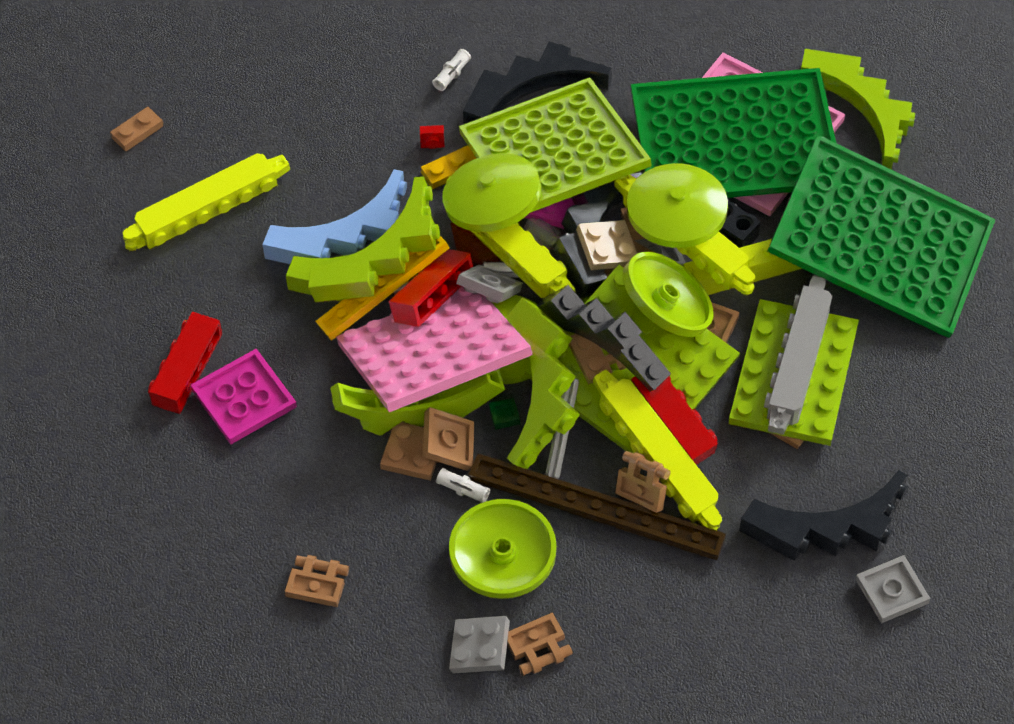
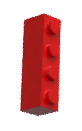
M448 249L414 277L389 301L394 323L415 327L423 324L462 287L456 283L459 274L473 268L470 253Z
M192 312L188 320L183 321L178 339L173 340L167 359L161 362L159 374L155 380L153 379L150 382L148 394H150L153 406L177 414H181L192 393L191 384L199 380L222 336L220 320L196 312Z
M636 376L631 379L638 391L696 465L715 453L718 445L715 433L711 429L707 430L702 423V418L698 411L690 408L684 393L673 386L670 376L651 392L648 391Z

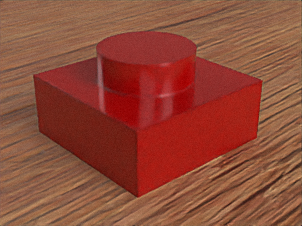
M444 125L420 126L421 148H445Z

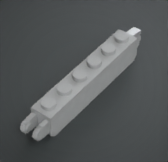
M817 275L812 276L809 286H803L801 295L796 294L793 309H796V313L790 314L787 328L791 329L790 334H784L781 348H785L784 353L779 352L776 362V368H779V372H773L770 388L774 389L772 393H767L764 408L768 409V431L784 435L788 424L794 425L800 419L832 300L830 292L824 290L826 279Z

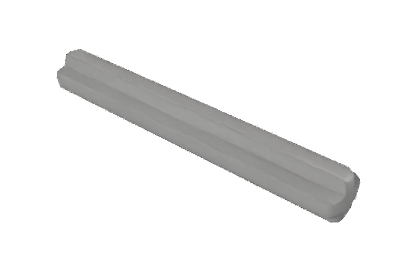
M576 378L573 380L570 388L561 396L573 408L579 381ZM569 430L565 435L557 431L553 435L545 473L547 476L556 479L560 477Z

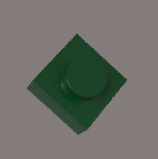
M514 398L489 403V411L495 430L520 424V417Z

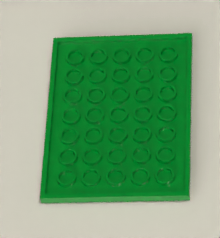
M820 68L631 84V96L639 144L651 158L652 166L644 169V172L665 164L692 165L713 175L723 186L727 198L792 192L817 135L836 143Z
M817 135L767 252L950 338L955 330L996 219Z

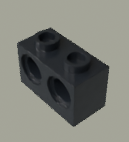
M728 201L726 220L719 232L738 248L751 245L759 236L761 221L754 215L740 209L734 202Z

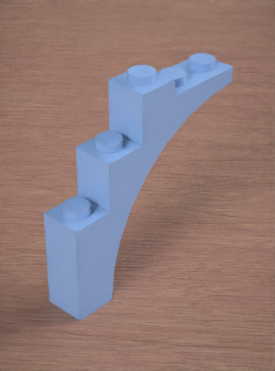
M394 169L386 185L377 196L363 208L345 218L312 227L289 228L270 225L263 242L265 259L291 264L293 256L330 258L331 253L350 255L359 252L360 249H364L366 240L376 241L399 217V198L405 195L407 188L403 171Z

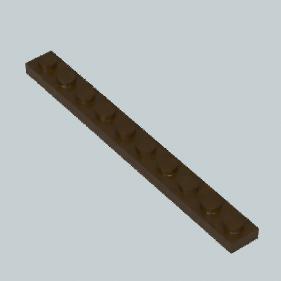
M479 453L468 474L471 481L718 561L726 539V533L661 512L656 513L648 508Z

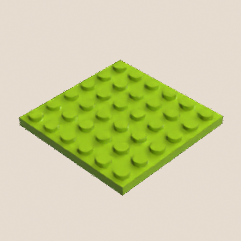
M590 77L459 126L461 136L476 158L490 154L506 153L523 157L534 165L538 171L542 189L539 201L531 212L652 166L651 158Z
M618 265L584 304L597 298L613 318L626 312L642 331L639 336L671 373L669 376L673 386L684 393L690 408L696 409L739 358L740 353L707 328L700 335L685 337L673 334L656 325L638 309L630 298L623 281L624 268ZM566 331L570 336L575 334V333H571V332ZM568 345L566 351L559 356L558 360L572 371L579 381L574 409L580 414L582 419L622 449L634 453L630 446V441L626 436L619 434L611 416H606L599 405L601 395L594 383L588 385ZM602 349L605 356L609 354L607 351ZM616 363L610 365L613 371L612 375L618 381L621 379L631 380L635 377L627 368L619 370ZM531 365L525 371V376L532 380Z

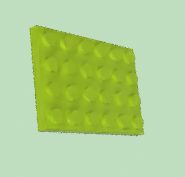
M762 299L759 300L729 417V424L772 433L768 431V409L764 408L767 393H772L774 389L770 388L773 372H779V368H776V362L779 352L784 353L785 348L781 347L784 334H790L791 329L787 328L790 314L796 313V309H793V306ZM834 314L828 315L799 422L794 425L788 424L782 436L831 446L858 327V319Z

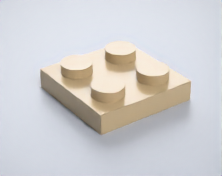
M625 220L579 224L576 229L591 270L616 268L618 265L625 267L629 260L637 254Z

